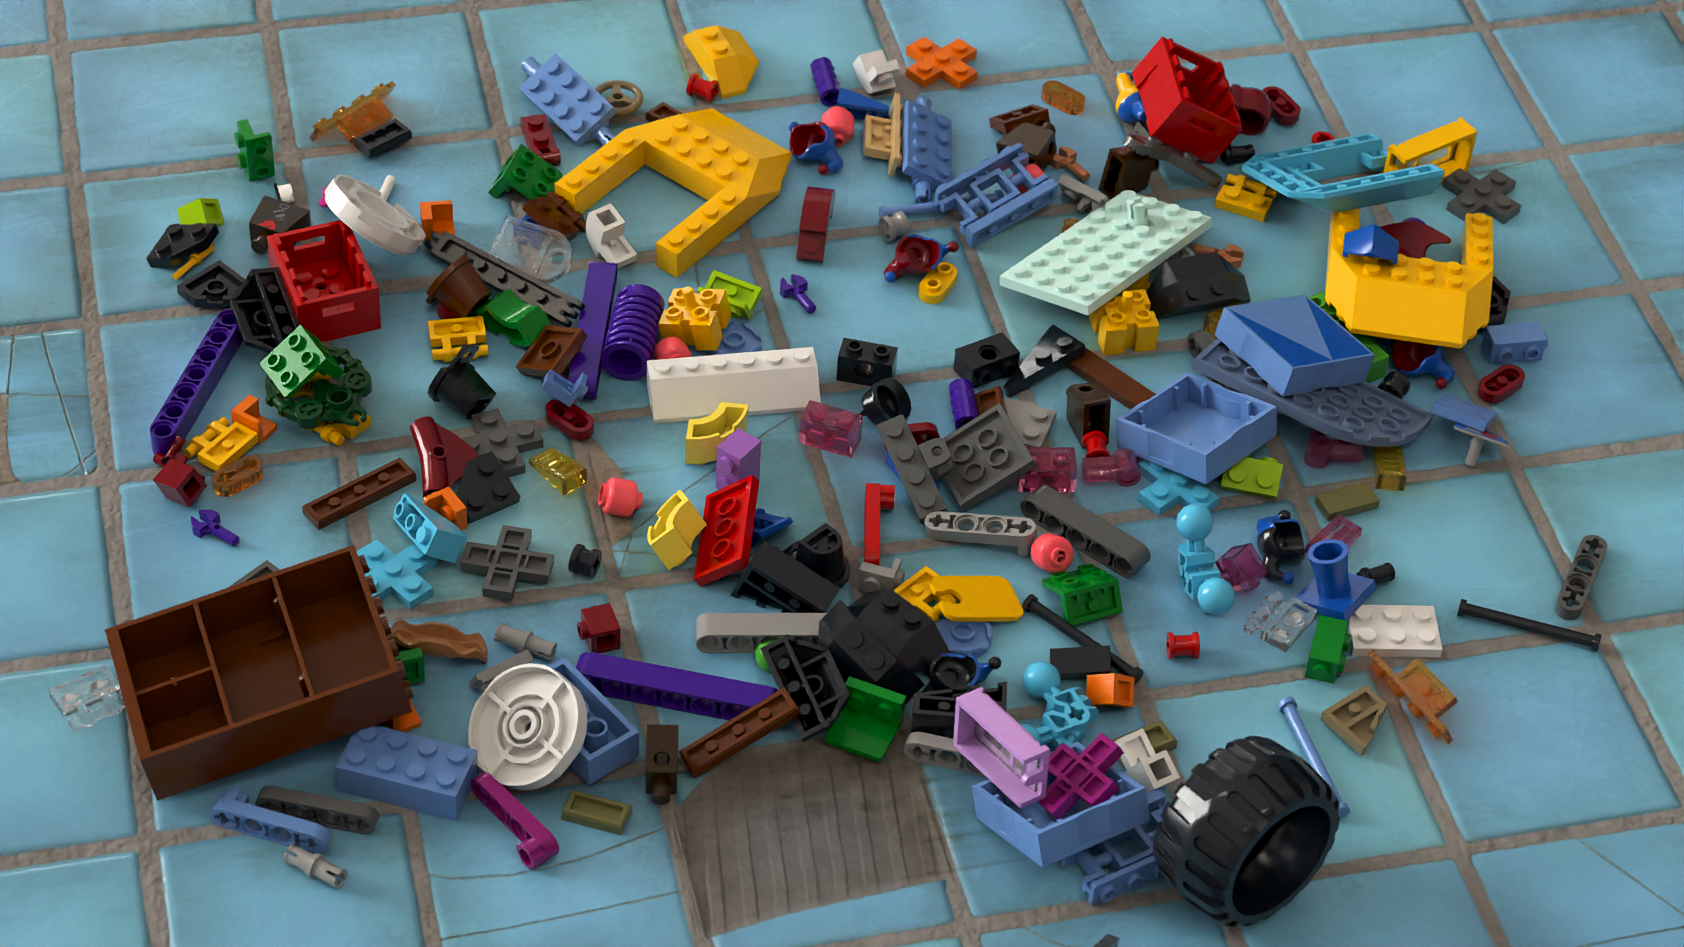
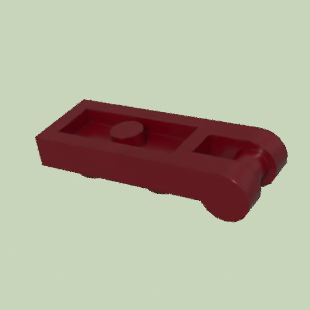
M546 114L520 117V126L528 149L547 163H552V165L561 164L560 152L557 149Z

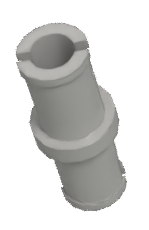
M504 623L498 625L494 635V641L517 648L519 653L528 649L530 654L544 658L549 662L553 659L557 650V643L534 636L532 631L525 630L523 632Z
M291 844L287 850L293 852L297 857L286 852L284 853L283 860L285 863L304 871L307 877L311 879L318 878L336 889L340 888L344 883L335 878L334 875L344 880L347 878L346 869L326 861L325 856L320 853L312 854L296 844Z

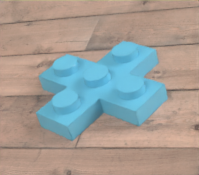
M1143 460L1138 464L1137 472L1152 483L1139 492L1138 501L1156 515H1161L1177 503L1183 507L1190 504H1198L1206 507L1209 511L1219 506L1220 497L1204 486L1206 484L1148 460Z
M377 539L356 551L358 556L364 555L370 572L365 573V577L372 575L377 593L372 594V597L379 596L381 601L392 594L409 610H412L434 596L433 587L420 576L438 565L437 558L426 556L415 543L396 555Z

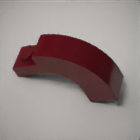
M807 187L800 219L796 259L823 262L829 220L833 216L836 193L834 189Z

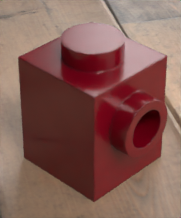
M170 459L153 479L167 499L190 507L207 487V484L194 467L174 459Z
M607 603L581 609V622L577 623V630L580 640L586 641L589 651L604 653L620 649V626L611 604Z

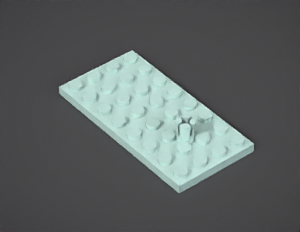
M1125 190L1000 275V286L1085 315H1090L1212 227V217L1203 215L1198 211L1181 208L1176 204L1158 201L1154 197L1136 194L1132 190Z

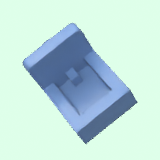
M550 369L544 377L541 389L544 390L549 398L555 401L559 400L570 407L576 399L580 401L588 390V386H586L588 375L582 373L575 384Z

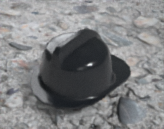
M885 378L875 382L872 388L862 396L863 410L859 413V416H867L874 425H878L901 414L906 419L911 412L909 395L903 385L893 378Z

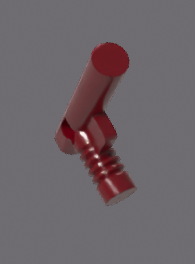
M176 435L174 442H172L173 445H171L166 455L157 452L153 457V462L161 467H164L170 459L186 464L188 457L180 454L179 451H181L182 446L185 445L187 440ZM199 474L201 478L205 481V476Z

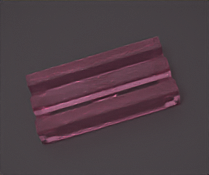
M1338 514L1306 545L1305 552L1307 553L1313 544L1327 539L1341 524L1344 527L1336 532L1331 539L1341 540L1349 547L1361 536L1362 528Z

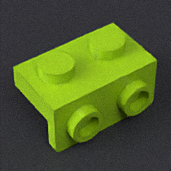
M713 270L705 287H699L697 293L704 289L726 290L732 313L731 317L736 319L743 317L750 320L763 294L761 287Z
M1248 455L1223 472L1220 489L1277 499L1283 464L1278 463V460L1274 458L1261 457L1260 460L1250 458V455Z

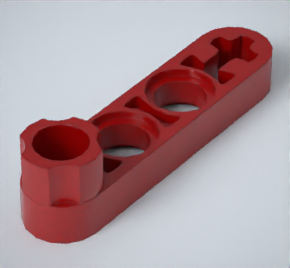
M865 484L864 562L879 566L880 509H894L895 485Z

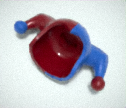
M791 122L789 124V130L791 131L789 144L793 157L804 161L822 162L823 164L818 167V172L822 176L842 169L843 161L834 149L836 142L834 132L826 123L798 124L797 122Z
M916 234L906 235L899 241L895 249V258L884 271L885 281L891 283L906 274L917 276L930 272L938 266L945 255L959 250L958 243L951 241L948 245H944L934 238L929 239Z
M1382 338L1384 345H1394L1392 350L1393 361L1401 373L1405 375L1432 374L1439 378L1436 380L1435 385L1441 390L1453 381L1455 371L1442 359L1441 346Z

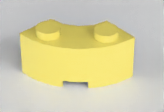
M720 402L717 410L711 415L701 419H689L686 435L685 464L704 465L717 460L718 445L738 428L747 432L749 404Z
M681 490L669 498L658 510L656 515L659 519L654 528L649 526L647 533L650 546L668 570L680 566L686 561L687 557L693 553L691 549L693 540L707 526Z

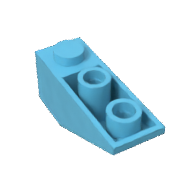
M404 492L400 502L396 504L393 519L426 556L456 563L467 539L466 535L454 523Z

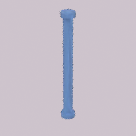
M995 190V193L984 194L991 203L1004 197L1002 190ZM971 196L962 197L965 203L973 200ZM934 202L890 208L879 206V217L886 215L892 217L894 213L902 211L906 216L941 211V207L937 208Z
M1293 697L1282 699L1278 703L1280 712L1286 715L1310 765L1333 788L1340 803V819L1345 818L1350 813V809L1347 803L1342 802L1296 710L1297 703Z

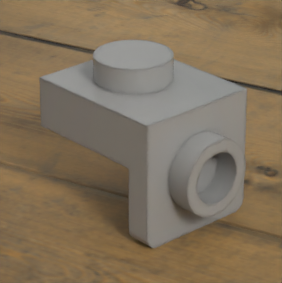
M895 558L891 569L862 562L859 569L858 590L872 592L889 588L892 590L896 589L904 581L905 571L901 570L902 559Z

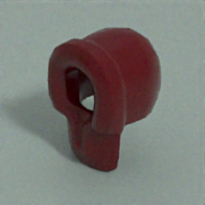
M1239 84L1230 85V91L1233 95L1235 107L1238 110L1243 128L1240 134L1257 135L1264 132L1269 126L1272 117V103L1267 94L1258 88L1241 87Z

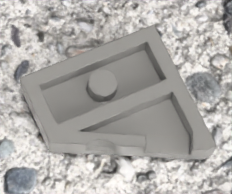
M1005 397L1004 402L1007 416L1028 451L1039 456L1055 422L1057 411Z

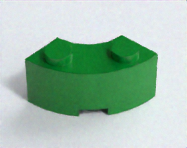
M510 288L494 295L474 310L477 316H483L484 325L496 336L499 333L511 339L509 341L510 344L516 346H531L545 325L552 326L548 315L542 311L539 305L532 306L524 303Z

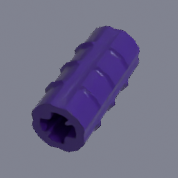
M826 57L816 58L812 61L810 67L820 101L825 106L836 105L840 83L837 81V75L835 74L832 62Z
M966 378L955 379L949 384V394L952 406L951 412L953 413V421L957 430L978 417V409L972 382Z

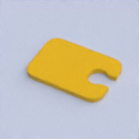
M935 576L931 580L930 589L934 596H942L946 593L953 594L961 602L959 604L940 602L939 607L943 615L951 621H1019L1024 613L1011 584L1001 576Z

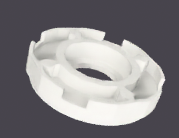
M340 174L333 178L325 190V201L341 221L368 241L389 252L407 256L418 250L426 234L405 209L398 204L393 207L380 198L382 194L380 191L364 182Z

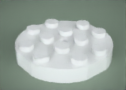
M522 664L502 672L493 679L483 692L471 713L468 740L470 749L478 750L477 765L484 772L490 773L501 785L511 789L533 790L552 783L564 773L582 749L587 730V710L580 690L561 673L545 665ZM531 724L530 729L527 731L528 725Z

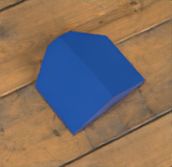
M1372 224L1345 233L1342 256L1348 257L1349 254L1371 256L1391 260V264L1396 265L1399 242L1376 224Z
M756 509L751 548L770 539L794 523L792 518L775 516L765 513L764 509Z

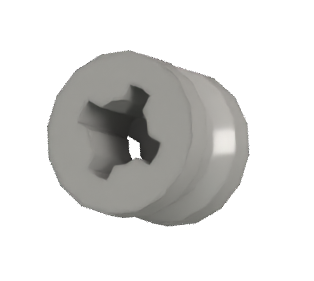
M902 211L894 213L892 217L887 215L880 217L879 230L886 242L894 241L898 236L903 238L910 234L908 219Z

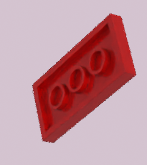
M753 474L706 496L703 520L707 526L701 530L694 580L700 586L717 581L721 577L735 571L742 570L749 564L759 481Z

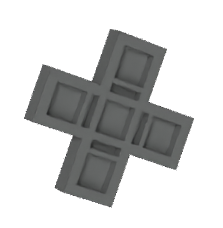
M1458 168L1443 180L1442 187L1457 195V197L1448 202L1447 211L1465 221L1466 213L1484 212L1505 224L1520 213L1521 205L1506 196L1515 189L1516 181L1497 169L1479 180L1467 171Z
M499 409L471 415V423L477 435L461 438L475 449L478 457L493 451L508 477L526 473L525 463L520 453L544 447L543 437L535 421L507 427Z
M503 525L496 546L467 542L460 562L461 571L487 575L482 588L483 597L512 601L518 580L548 584L554 565V554L528 551L532 539V529Z

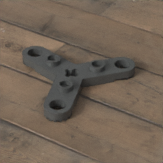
M1140 120L1137 121L1133 128V131L1138 135L1128 133L1123 141L1124 146L1131 149V151L1135 149V153L1139 155H1147L1150 158L1167 161L1189 175L1196 176L1202 182L1206 181L1205 184L1213 188H1218L1223 180L1219 174L1197 162L1198 158L1192 153L1185 151L1183 154L1150 135L1147 123Z

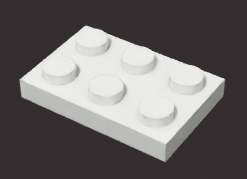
M1361 605L1347 620L1348 634H1351L1350 648L1352 656L1441 658L1442 645L1434 606Z

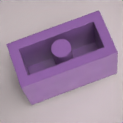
M738 428L717 446V489L720 490L752 474L760 482L761 440Z

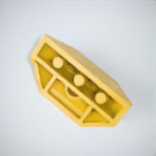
M715 25L693 30L683 36V41L708 79L719 82L718 94L722 99L746 93L748 84L759 66V60L739 31Z

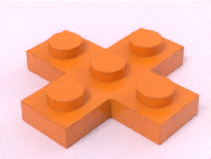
M922 37L906 46V55L917 62L906 68V77L922 88L942 78L960 90L977 80L978 72L966 64L976 58L977 49L960 38L943 48L926 37Z

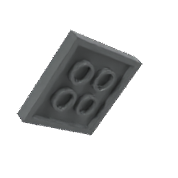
M1000 403L943 438L950 451L951 461L954 466L953 470L943 477L963 511L968 510L1037 466Z

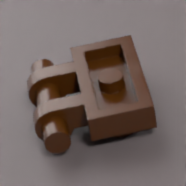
M553 191L549 192L545 198L541 196L527 201L522 209L558 243L575 238L579 230L583 233L586 232L585 217L579 211L575 212L567 205L565 198L562 196L558 197Z

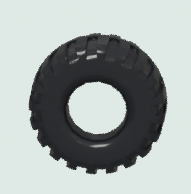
M1248 736L1244 739L1233 740L1227 743L1225 749L1218 748L1208 755L1209 759L1205 763H1198L1190 771L1192 775L1184 784L1181 782L1175 789L1174 793L1176 795L1172 802H1168L1162 811L1164 819L1157 824L1155 831L1156 840L1153 845V855L1160 873L1186 902L1217 923L1231 928L1257 924L1260 920L1272 917L1278 910L1292 902L1306 888L1316 872L1322 867L1328 852L1334 844L1335 833L1338 831L1340 822V803L1333 788L1303 758L1273 739L1260 736Z

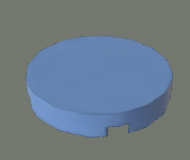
M729 321L727 328L721 329L723 338L718 350H707L710 355L761 351V335L756 328L748 323L741 322V325L734 324V321Z
M942 615L941 619L935 623L952 654L964 656L971 654L979 658L988 652L992 644L993 628L989 622H955Z

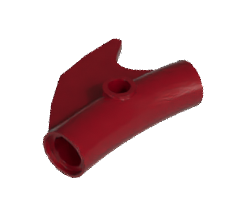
M1417 221L1380 226L1382 230L1399 242L1398 254L1405 255L1406 257L1425 258V253L1429 246L1433 244H1449L1451 242V239L1445 234Z
M432 417L419 418L410 425V431L421 465L423 498L446 487L452 489L461 480L467 461L478 457L475 449L456 434L435 423Z

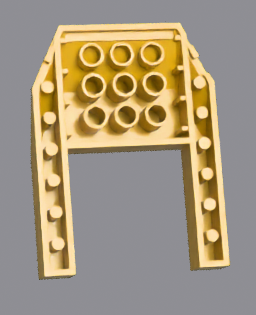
M709 108L678 114L623 130L555 183V194L558 197L562 196L565 198L569 207L575 212L579 211L582 214L638 169L647 165L708 200L656 242V266L678 278L779 195L792 152L715 109Z
M1360 208L1339 213L1331 212L1325 302L1328 306L1335 307L1337 310L1336 316L1345 323V327L1350 333L1461 349L1467 344V340L1476 336L1479 328L1484 329L1488 325L1494 270L1492 217L1483 213H1466L1460 240V264L1453 261L1447 263L1439 262L1430 258H1411L1398 254L1397 264L1394 265L1391 264V260L1371 256L1349 254L1348 257H1343L1345 233L1360 228Z

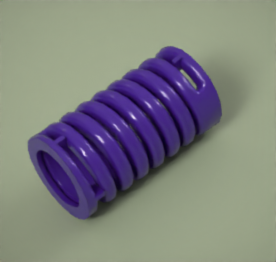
M642 284L628 285L622 288L616 297L600 360L604 370L609 375L620 380L634 381L644 377L647 374V361L652 360L659 332L658 323L663 314L665 303L661 294L649 286Z

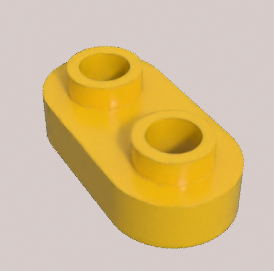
M947 262L939 263L920 282L919 298L928 304L942 302L957 282V268Z

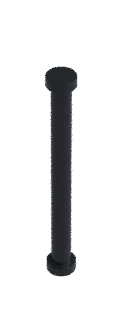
M1030 594L1024 600L1022 608L1025 611H1032L1082 647L1102 646L1038 602V598L1035 595ZM1111 652V667L1125 676L1135 677L1134 685L1137 684L1143 676V670L1139 667H1132Z
M1461 599L1457 616L1463 617L1464 614L1592 647V651L1596 652L1598 651L1602 636L1597 633L1593 636L1467 603L1465 599Z

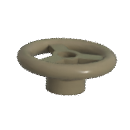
M608 81L595 89L600 95L608 89L613 90L610 97L606 98L617 111L613 117H623L636 111L643 103L642 91L636 85L627 81ZM621 88L634 93L636 99L625 96L621 92Z

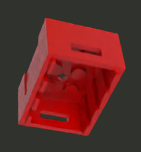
M1161 37L1132 71L1135 86L1139 90L1147 117L1146 123L1149 133L1162 141V143L1182 152H1190L1198 159L1212 165L1242 131L1241 119L1238 110H1236L1235 101L1231 94L1222 62L1219 61L1217 63L1175 43L1171 38L1168 40ZM1179 57L1196 66L1193 70L1181 66Z
M337 220L267 236L270 268H279L300 325L315 335L321 342L381 329L379 287L352 229L343 221ZM324 236L323 241L296 247L293 245V242ZM320 286H322V287L325 288V289L320 290V289H317V288L320 287Z

